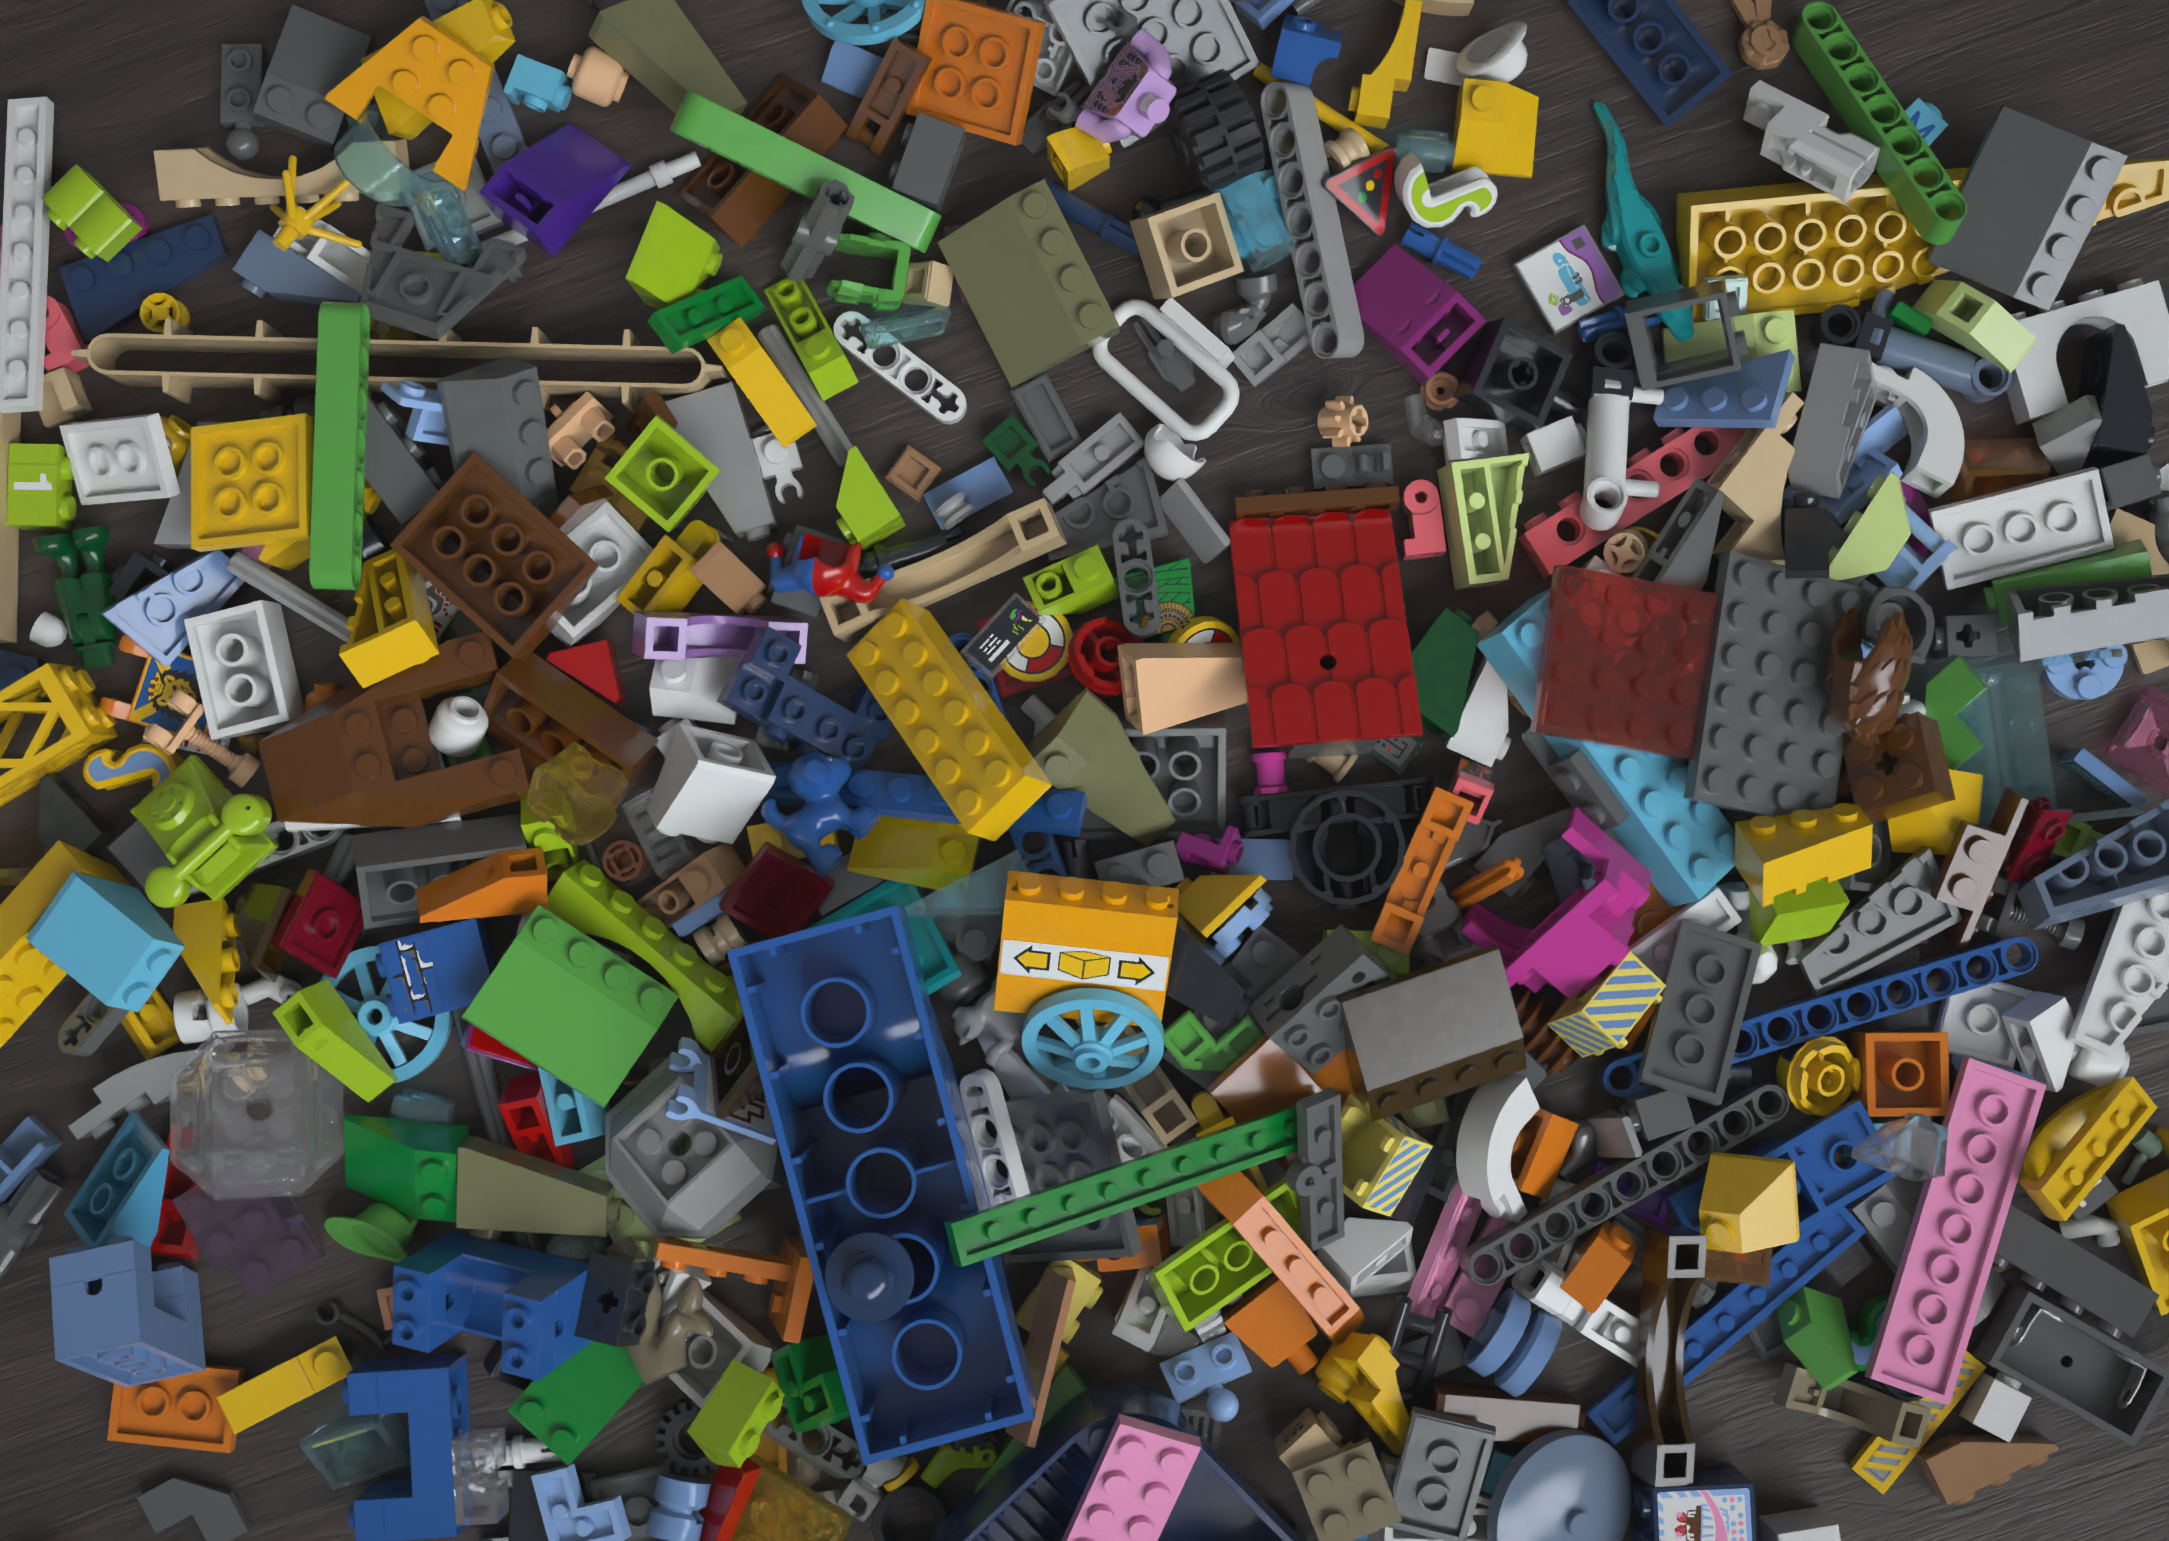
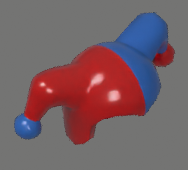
M807 532L800 534L796 551L792 556V564L787 567L782 563L781 558L784 555V549L780 543L772 542L766 548L767 555L770 558V582L774 591L778 593L804 589L811 595L818 597L840 596L857 603L866 604L871 603L875 599L885 581L891 580L894 577L895 571L891 565L884 563L878 566L875 576L865 580L858 572L862 549L861 543H840L820 538Z

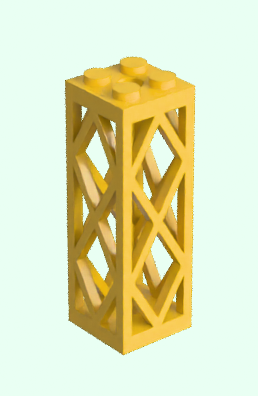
M46 663L0 691V724L7 721L0 734V768H13L0 776V807L40 784V779L46 773L56 774L119 736L113 727L116 724L115 717L106 715L102 707L99 706L100 703L92 692L95 690V684L85 670L79 669L76 666ZM40 695L41 698H46L48 696L51 702H39L42 699L36 698H38ZM25 714H46L22 759H1ZM60 716L66 726L63 735L58 742L41 751Z

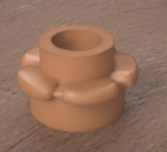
M1438 371L1424 386L1421 384L1420 395L1426 400V405L1432 410L1441 411L1445 407L1450 409L1458 402V399L1453 396L1459 382L1455 376L1444 371ZM1437 388H1443L1444 394L1439 395Z

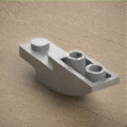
M209 1047L177 1052L134 1065L94 1087L93 1090L101 1100V1103L68 1127L77 1140L90 1136L97 1140L116 1128L117 1124L114 1120L125 1112L128 1115L132 1110L138 1112L151 1101L154 1105L168 1101L174 1105L193 1093L194 1090L191 1087L193 1083L202 1077L205 1081H208L226 1069L224 1061L235 1053L231 1047Z

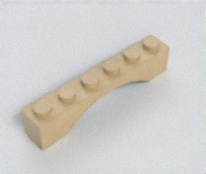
M407 139L354 142L341 156L324 167L301 176H296L295 203L318 202L320 200L319 194H327L345 178H348L351 184L334 199L335 202L359 200V193L370 192L374 193V200L399 199L398 191L412 189ZM209 147L172 148L154 151L160 201L175 200L176 208L200 207V199H215V206L241 205L240 198L254 197L255 205L280 203L279 196H285L282 176H269L246 170L224 159Z
M1042 498L1006 514L981 532L951 548L917 563L895 570L894 577L891 580L885 581L871 603H857L840 596L821 597L819 600L834 636L844 642H848L868 633L901 598L924 608L1067 544L1052 506L1045 498Z

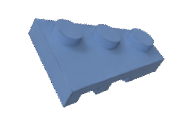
M1788 349L1741 362V370L1663 386V403L1656 406L1653 419L1658 427L1775 429L1795 357L1791 350Z
M212 550L99 613L158 663L167 668L189 644L184 620L218 611L244 581H241L239 577L226 569L230 558L220 550Z

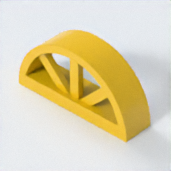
M2133 1076L2116 1079L2108 1086H2097L2084 1092L2059 1108L2032 1133L2018 1183L2046 1217L2066 1222L2158 1107Z

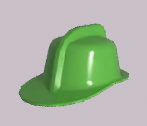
M378 1202L370 1205L355 1218L344 1216L329 1217L326 1219L324 1226L327 1233L347 1249L366 1256L399 1263L409 1257L406 1250L413 1238L414 1228L417 1225L418 1219L400 1212L389 1205Z

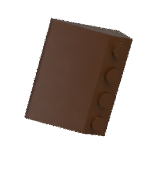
M475 452L390 544L399 555L512 658L525 661L553 630L599 566L597 562Z

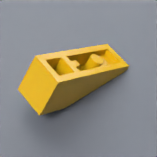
M741 317L707 339L710 346L784 449L817 426Z

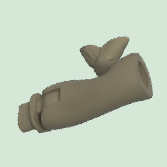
M631 1236L604 1249V1252L614 1251L647 1260L643 1251L637 1253ZM655 1271L653 1272L655 1282L653 1290L648 1297L645 1312V1331L640 1338L639 1345L626 1346L632 1362L645 1384L663 1379L688 1366L685 1348L687 1330L707 1337L713 1336L711 1319L702 1309V1286L696 1278L682 1293L677 1307L669 1314L659 1333L662 1294L658 1277Z

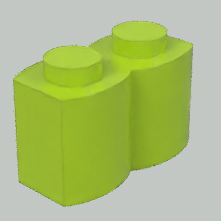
M78 164L74 165L41 197L49 207L45 214L63 231L70 227L78 236L73 241L74 244L90 259L97 255L106 262H109L143 229L110 193Z

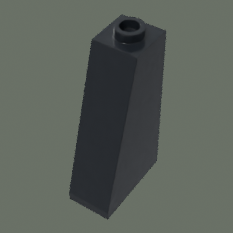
M1141 878L1131 882V884L1151 886ZM1178 913L1166 995L1225 1027H1228L1234 1018L1242 1020L1253 998L1247 996L1252 983Z

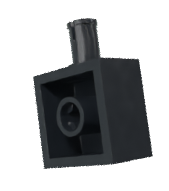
M1505 318L1486 322L1483 325L1453 396L1521 432L1542 429L1549 410L1566 418L1572 416L1574 422H1577L1584 413V411L1577 408L1579 406L1586 408L1587 405L1585 398L1579 397L1560 387L1573 353Z

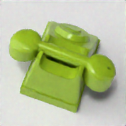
M190 755L130 811L146 828L164 852L166 858L174 865L156 867L149 872L145 879L144 888L148 899L156 906L162 908L178 907L183 904L189 897L190 884L194 888L206 893L213 902H219L280 846L265 830L272 818V810L267 800L254 794L233 795L227 788H223L224 784L197 755Z

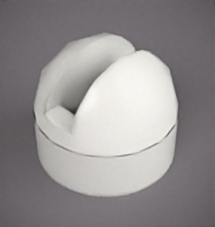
M44 612L34 623L30 632V640L44 647L60 645L66 638V626L58 617Z

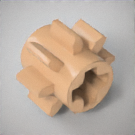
M1336 396L1335 400L1325 401L1326 407L1320 410L1317 419L1318 429L1322 437L1332 438L1333 447H1350L1351 442H1360V436L1364 435L1368 428V415L1363 405H1354L1353 396Z

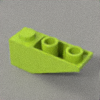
M787 277L764 290L823 401L859 382L804 279L801 282H797Z
M329 979L299 990L273 1012V1015L299 1050L366 1102L372 1101L398 1080Z

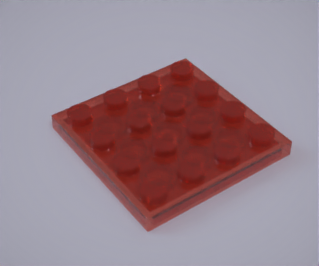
M1559 564L1554 566L1530 733L1684 760L1692 759L1718 594Z

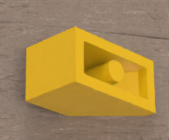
M1076 127L1059 131L1046 137L1047 158L1063 185L1069 191L1076 189L1110 168V157L1108 155L1112 153L1110 144L1104 143Z

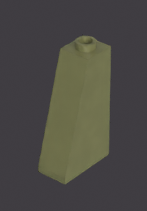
M626 0L599 11L588 34L592 41L675 114L686 91H690L741 115L747 105V101L675 0Z
M467 1136L458 1147L456 1228L606 1237L613 1223L619 1222L621 1200L620 1198H614L615 1187L608 1181L477 1136Z

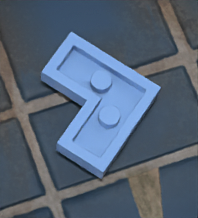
M574 1463L569 1466L565 1465L540 1471L531 1476L548 1541H624L632 1536L621 1495L585 1503Z

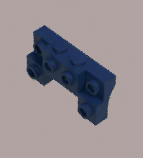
M769 626L758 627L738 667L725 683L717 702L763 728L762 734L769 739L779 743L787 741L797 747L795 752L800 756L812 750L828 756H843L849 761L851 768L865 770L877 742L886 740L893 725L868 686H858L848 709L844 708L789 676L802 646Z

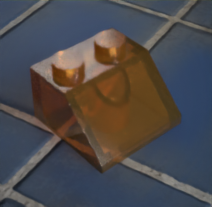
M2037 438L1964 440L1962 465L1954 485L1948 489L1949 504L2048 479L2051 466L2039 448Z

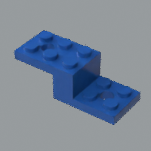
M1853 1099L1786 1139L1766 1137L1738 1153L1741 1155L1795 1160L1800 1232L1900 1174L1863 1104L1857 1099ZM1844 1144L1851 1152V1160L1846 1167L1839 1168L1834 1162L1833 1154L1838 1146ZM1707 1172L1663 1197L1678 1225H1684L1700 1233L1699 1207Z

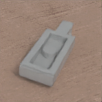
M1119 412L1057 463V467L1051 471L1056 480L1042 491V496L1052 507L1068 494L1075 501L1081 495L1087 494L1142 449L1145 441Z

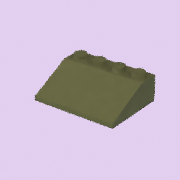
M1045 179L1006 198L937 242L1011 388L1120 333V326Z

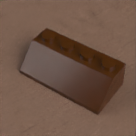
M782 73L744 116V118L821 156L837 144L840 135L848 127L820 94ZM712 152L676 195L723 236L743 248L748 241L758 235L761 226L770 215L784 205L787 196L792 190Z
M533 652L525 661L512 658L496 672L483 706L489 718L486 732L512 750L519 748L526 760L609 818L648 765L659 741L645 729L636 725Z

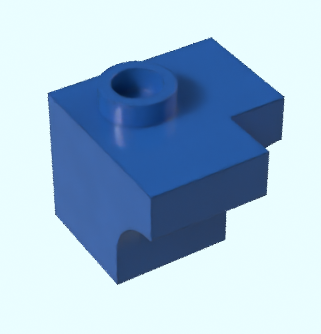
M1285 14L1271 77L1310 86L1313 72L1320 62L1329 58L1338 59L1343 32L1324 28L1323 22L1302 16Z

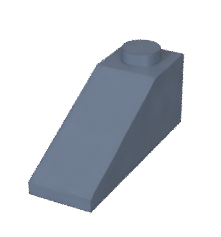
M260 229L232 269L244 278L240 285L261 299L265 293H268L277 300L319 305L322 302H361L362 295L290 248L285 252L278 249L272 243L274 238Z

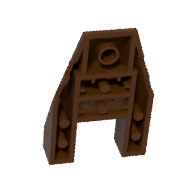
M482 631L438 644L439 654L431 657L426 662L409 667L366 688H362L359 682L355 680L260 740L258 744L278 821L332 825L352 824L370 827L393 826L413 829L535 796L526 760L519 748L441 769L436 748L431 743L428 734L429 721L423 700L493 682L496 672L501 669L493 639Z

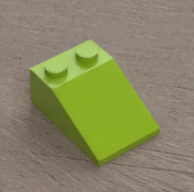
M657 201L625 279L646 305L660 310L705 291L704 287L709 275L713 277L716 275L723 255L719 253L720 246L715 238L666 204Z

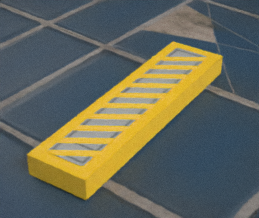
M1966 1351L1949 1406L1925 1397L1915 1401L1931 1408L1920 1448L1892 1443L1873 1434L1848 1466L1884 1495L1985 1370L1986 1366Z

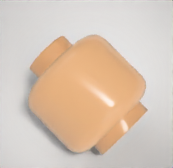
M591 46L585 50L583 56L574 54L566 76L574 79L572 91L576 96L601 107H607L612 101L619 103L630 73L625 71L604 50Z

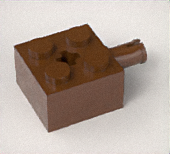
M1920 712L1899 717L1891 730L1879 735L1880 743H1874L1871 747L1852 739L1847 734L1844 735L1842 749L1846 769L1840 771L1836 798L1852 793L1854 804H1858L1870 820L1878 823L1956 800L1938 721Z

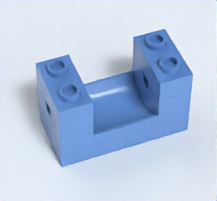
M133 1237L112 1238L107 1241V1246L93 1249L90 1246L71 1247L65 1250V1255L49 1258L56 1361L124 1388L206 1370L198 1273L178 1262L161 1264L157 1266V1271L152 1272L150 1248L135 1241Z

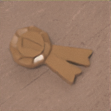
M1728 0L1745 27L1744 32L1738 39L1741 59L1757 70L1778 67L1790 48L1786 30L1770 20L1772 0Z

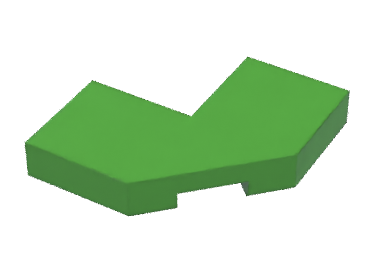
M1957 657L1928 682L1926 686V716L1938 721L1948 769L1957 770L1985 746L1958 716L1962 710L1989 688L1962 657Z
M1188 1009L1164 1029V1045L1184 1069L1225 1072L1264 1033L1246 1014L1242 1020H1239L1215 1041Z

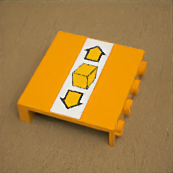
M1008 870L994 1010L1028 1014L1041 1000L1058 992L1078 988H1101L1121 992L1140 1000L1150 1007L1162 1022L1178 920L1179 889ZM1080 1009L1059 1015L1061 1018L1081 1020ZM1094 1009L1096 1022L1110 1023L1117 1015L1115 1012ZM1132 1020L1128 1023V1025L1139 1026Z

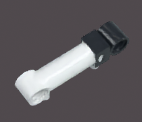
M1617 331L1607 332L1598 338L1588 363L1590 377L1586 386L1587 405L1585 410H1588L1584 491L1583 501L1580 506V517L1585 525L1598 531L1609 530L1618 523L1626 506L1628 496L1656 498L1659 495L1660 484L1656 481L1626 479L1630 402L1660 405L1663 403L1664 391L1661 388L1642 391L1640 386H1634L1635 370H1630L1634 359L1631 339L1624 333ZM1604 356H1613L1619 362H1610ZM1595 500H1606L1611 504L1612 508L1600 507Z

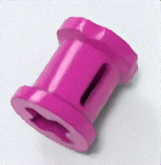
M1287 752L1251 755V761L1256 763L1257 788L1254 789V795L1290 792V786L1286 785L1284 772V760L1288 758Z

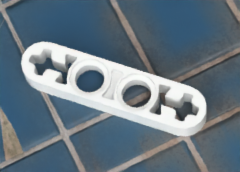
M849 311L837 318L834 323V335L840 346L937 421L943 424H954L964 417L967 403L964 394L958 387L864 315ZM857 322L860 323V333L868 340H870L872 333L877 335L868 344L865 354L859 351L864 348V344L856 337L852 336L849 340L844 339L846 332L843 326L846 323L850 326L855 325ZM882 345H889L896 351L894 362L886 367L877 365L873 360L875 349ZM915 369L924 371L928 376L926 387L919 391H912L905 385L906 375ZM936 382L942 385L937 388V392L945 399L951 398L952 395L957 397L955 404L958 410L955 413L950 410L945 414L940 413L942 406L933 396H931L929 403L923 401L932 393Z
M983 1068L964 1076L959 1086L960 1095L990 1205L994 1206L1030 1194L998 1077L989 1069ZM988 1106L989 1110L984 1112L983 1108ZM986 1119L992 1121L997 1130L996 1139L988 1134L985 1125ZM997 1159L1006 1165L1008 1170L1007 1179L999 1174L996 1166Z

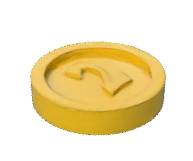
M908 1458L900 1474L882 1484L887 1492L897 1489L915 1474L919 1468L915 1458Z

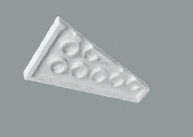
M2169 893L2115 908L2068 1035V1041L2105 1057L2112 1056L2142 1020L2141 1016L2153 1001L2159 999L2167 990L2169 983Z

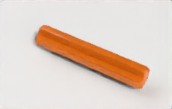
M1513 857L1509 860L1504 859L1454 888L1451 891L1450 897L1455 900L1454 902L1459 909L1473 906L1522 878L1525 870L1520 866L1521 860Z

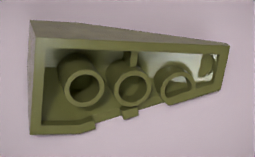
M1087 688L1029 741L1030 754L1053 786L1060 790L1085 792L1088 799L1087 809L1144 846L1148 847L1176 821L1154 779L1149 776L1141 762L1135 746H1132L1124 732L1123 725L1117 714Z

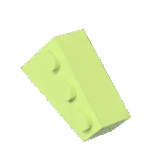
M1530 453L1451 462L1437 470L1455 590L1493 586L1509 580L1517 533L1515 524L1518 506L1521 504L1523 496L1521 487L1524 469L1528 466Z

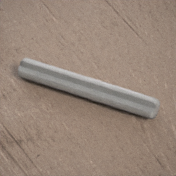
M774 324L766 326L758 333L760 342L781 375L817 424L814 428L837 465L844 468L848 451L853 448L851 442L825 401L822 400L814 383L778 326Z
M241 552L233 554L226 566L229 572L348 643L350 631L346 627L348 622L347 616Z

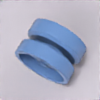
M1508 1288L1494 1301L1477 1329L1474 1338L1470 1339L1464 1354L1463 1364L1483 1377L1495 1372V1385L1510 1395L1518 1397L1533 1384L1550 1359L1560 1338L1562 1320L1543 1308H1539L1531 1313V1301L1516 1290Z

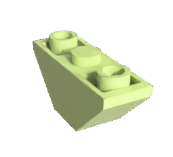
M1934 280L1912 307L1933 320L1934 324L1931 328L2010 374L2037 341L2036 337L1997 301L1962 281Z
M1891 471L1887 478L1881 475L1877 477L1865 495L1872 500L1866 511L1862 514L1856 510L1843 529V532L1849 535L1841 549L1833 545L1829 550V579L1840 581L1887 570L1911 535L1912 530L1900 477L1895 472Z

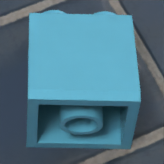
M74 871L26 937L34 947L106 1006L135 1012L141 1010L186 947L138 888Z

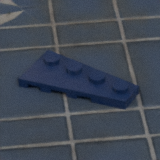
M210 214L128 243L109 262L96 255L93 259L88 257L59 267V271L83 341L86 345H89L98 335L105 334L116 326L120 328L134 319L132 316L140 311L143 300L154 293L167 294L180 284L189 283L230 255L218 220L214 215Z

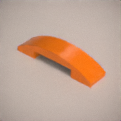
M1435 786L1404 853V864L1394 883L1389 888L1370 940L1407 956L1409 955L1454 845L1459 840L1473 808V802Z

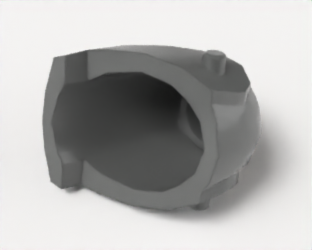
M1882 585L1874 591L1868 589L1865 593L1866 599L1862 610L1861 643L1873 649L1877 644L1886 618H1892L1897 610H1901L1909 627L1911 638H1913V656L1910 662L1924 664L1926 662L1924 658L1929 650L1934 634L1935 620L1932 606L1927 604L1922 597L1909 588H1889Z

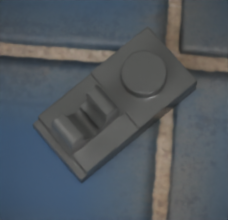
M1391 444L1314 448L1309 451L1312 491H1323L1324 486L1331 484H1345L1347 489L1363 488V484L1373 481H1386L1388 486L1394 485Z

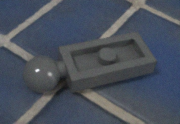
M222 44L220 123L225 128H234L226 138V148L233 158L241 161L252 159L259 150V140L256 134L251 131V127L266 126L252 120V112L267 70V49L263 44Z

